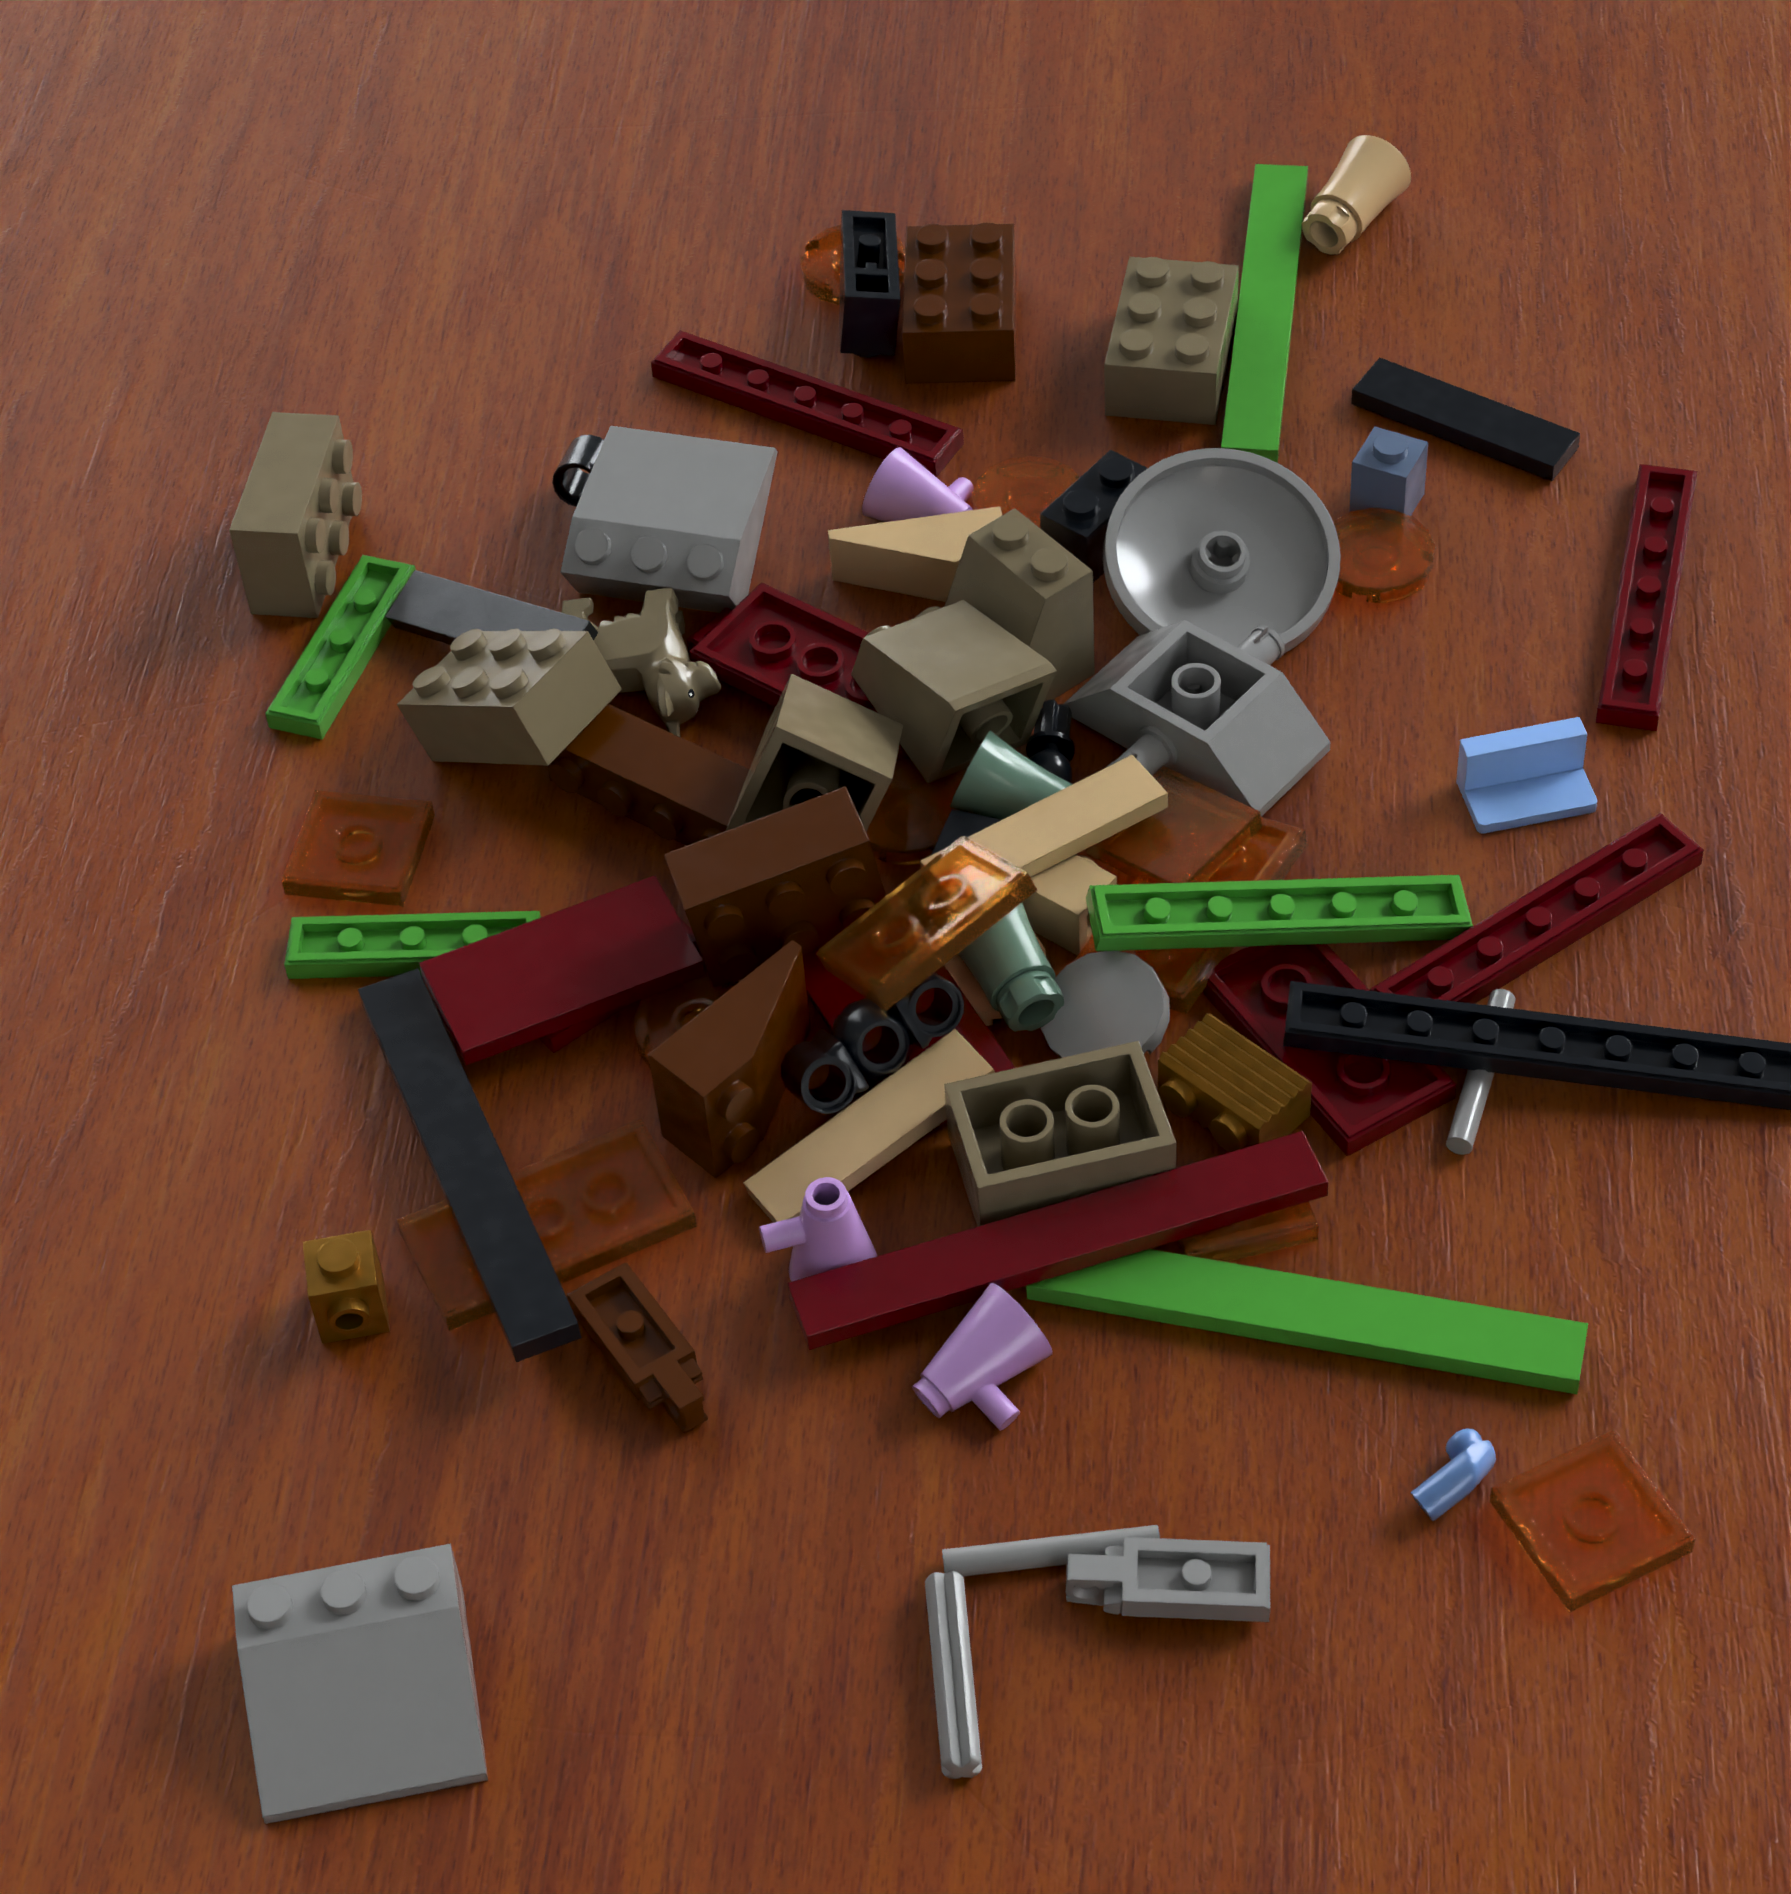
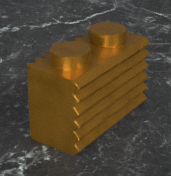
M1206 1013L1202 1021H1197L1193 1029H1188L1184 1037L1180 1036L1177 1043L1171 1044L1168 1051L1162 1052L1158 1059V1093L1166 1107L1179 1117L1184 1118L1189 1115L1192 1121L1198 1120L1202 1128L1208 1127L1216 1142L1229 1152L1287 1136L1310 1116L1312 1082L1212 1014Z

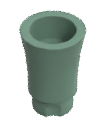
M990 730L972 759L952 799L950 807L964 812L1003 820L1072 785V783L1047 771L1017 752Z
M1003 881L986 883L965 892L947 907L939 921L941 936L962 958L980 984L991 1006L1000 1012L1008 1027L1014 1032L1020 1030L1033 1031L1052 1021L1057 1011L1064 1006V997L1055 981V972L1042 951L1028 920L1018 888L1012 883Z

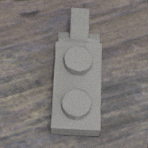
M1124 1537L1123 1545L1105 1547V1555L1068 1554L1066 1600L1073 1603L1103 1605L1104 1612L1117 1615L1121 1613V1616L1269 1622L1270 1545L1262 1542Z

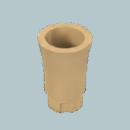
M1361 135L1353 138L1348 143L1338 166L1326 185L1312 201L1311 211L1302 222V232L1306 240L1314 244L1319 251L1332 255L1339 254L1349 242L1358 239L1375 217L1389 203L1407 190L1410 185L1411 171L1401 152L1386 140L1376 136Z

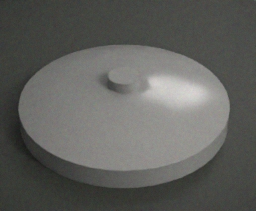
M1204 448L1190 450L1165 458L1143 471L1127 486L1115 504L1108 522L1103 548L1104 574L1111 597L1124 619L1139 635L1187 620L1229 644L1238 647L1251 635V632L1257 626L1264 625L1267 626V633L1260 640L1266 637L1273 629L1284 643V653L1304 641L1321 622L1330 606L1340 572L1341 555L1336 528L1328 510L1317 494L1300 477L1279 463L1251 452L1236 449Z

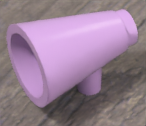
M898 447L884 459L873 476L864 497L862 512L866 517L883 522L970 511L973 509L966 501L974 494V486L967 478L960 477L947 487L903 448Z
M819 1178L809 1184L803 1198L800 1216L759 1226L761 1240L766 1253L793 1246L789 1263L791 1282L878 1256L844 1184L835 1178Z
M990 1283L920 1374L921 1379L912 1388L921 1402L938 1418H941L948 1411L953 1412L973 1401L1001 1431L1018 1417L1020 1411L997 1386L1053 1355V1351L1041 1329L1022 1306L1001 1287Z

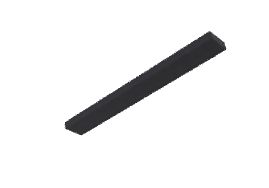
M417 968L359 988L358 992L362 1006L515 1361L519 1362L581 1339L578 1321L419 969Z
M1290 981L1283 1046L1468 1070H1484L1492 1073L1791 1110V1043Z

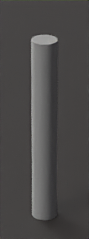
M1495 989L1490 993L1487 1005L1513 1009L1516 998L1508 990ZM1467 1070L1446 1141V1146L1450 1151L1460 1155L1469 1154L1472 1151L1494 1073L1484 1070Z
M1158 1525L942 1549L944 1573L955 1571L964 1577L1067 1565L1068 1554L1105 1555V1547L1123 1545L1124 1537L1160 1538Z

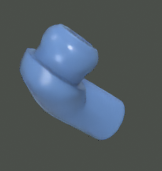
M1462 1429L1456 1432L1446 1444V1453L1451 1461L1410 1492L1432 1521H1435L1469 1495L1494 1467L1496 1454L1492 1443L1488 1440L1483 1441L1481 1435L1474 1429Z

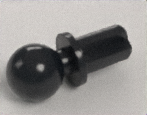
M1055 699L1047 700L1044 702L1035 723L1034 734L1027 741L1026 753L1030 760L1071 783L1073 772L1070 761L1075 754V745L1070 738L1072 712L1068 705L1058 704Z

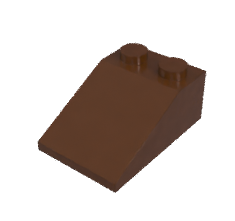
M791 940L648 1054L662 1137L715 1178L719 1177L734 1163H740L749 1158L756 1150L758 1144L764 1140L786 1089L781 1079V1063L784 1056L794 1045L806 1041L811 1031L802 946Z

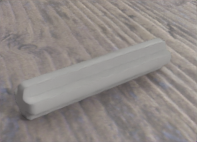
M955 1571L946 1573L935 1572L926 1578L925 1589L942 1773L950 1779L972 1778L980 1773L982 1762L964 1578Z

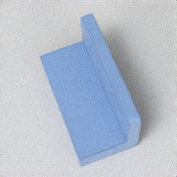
M1580 717L1460 739L1456 782L1476 830L1479 833L1485 834L1589 814L1596 811L1597 798L1583 769L1587 732Z

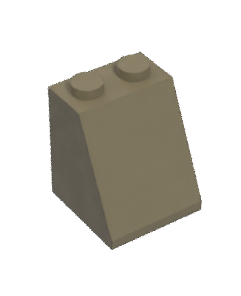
M1015 508L968 535L945 607L965 600L1049 660L1057 672L1045 701L1057 698L1094 675L1093 570Z
M962 600L943 608L938 606L930 607L914 619L896 626L883 625L872 630L861 642L851 675L879 714L903 724L900 745L926 782L930 783L968 768L990 730L1014 749L1027 744L1057 670L1049 660L968 602Z
M791 674L765 728L726 831L845 786L863 827L867 831L892 781L903 724Z

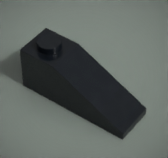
M842 210L839 302L840 353L855 354L864 358H872L878 355L895 356L900 309L895 213Z

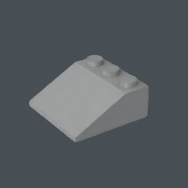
M610 426L572 516L560 571L561 574L578 593L644 602L646 591L673 588L679 600L678 607L720 613L725 608L733 610L749 593L778 453L777 449L774 447Z
M451 1544L232 1585L237 1651L261 1811L265 1824L488 1780L464 1592Z

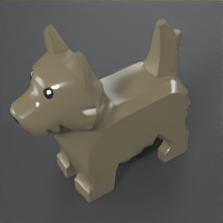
M673 588L646 591L640 614L628 613L626 617L615 616L614 622L603 620L599 627L592 623L599 632L594 642L622 688L618 694L645 690L650 705L665 724L667 731L680 737V725L694 718L699 710L700 702L717 694L721 689V684L716 672L709 664L703 661L689 662V653L682 638V635L685 634L686 624L683 611H678L679 600ZM591 597L562 602V613L588 620V616L593 613L594 603Z

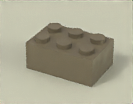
M1129 256L1104 363L1105 416L1216 425L1236 327L1239 265L1218 264L1211 261L1192 262L1167 260L1158 257L1142 258Z
M272 412L229 529L251 614L318 618L325 596L333 594L336 583L335 566L339 555H345L348 550V527L352 516H358L362 506L361 485L359 482H353L351 473L353 462L352 444L350 440L343 437L338 415Z
M472 629L461 634L451 643V651L436 666L423 671L414 679L412 684L414 688L397 706L432 761L548 766L622 688L588 631H560L559 629H549L547 631H520L519 629L481 631L480 629Z
M1139 1041L944 1084L948 1136L977 1227L1176 1168L1177 1143Z

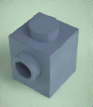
M1374 426L1352 461L1349 513L1403 529L1425 494L1428 442Z

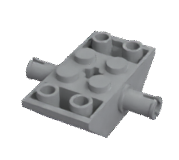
M1187 620L1139 635L1063 704L1068 705L1071 709L1072 718L1127 749L1108 766L1133 755L1152 776L1159 769H1163L1255 822L1330 751V740L1283 672L1270 666L1275 660L1284 655L1285 646L1281 637L1273 629L1266 637L1260 640L1267 633V626L1264 625L1257 626L1251 632V635L1238 647L1229 644Z

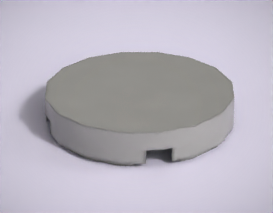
M1121 951L1089 953L1066 965L1056 976L1055 981L1064 997V1006L1057 1011L1052 1021L1041 1027V1030L1050 1049L1059 1058L1139 1041L1143 1054L1146 1051L1151 1054L1161 1043L1170 1021L1169 996L1153 967L1135 954Z

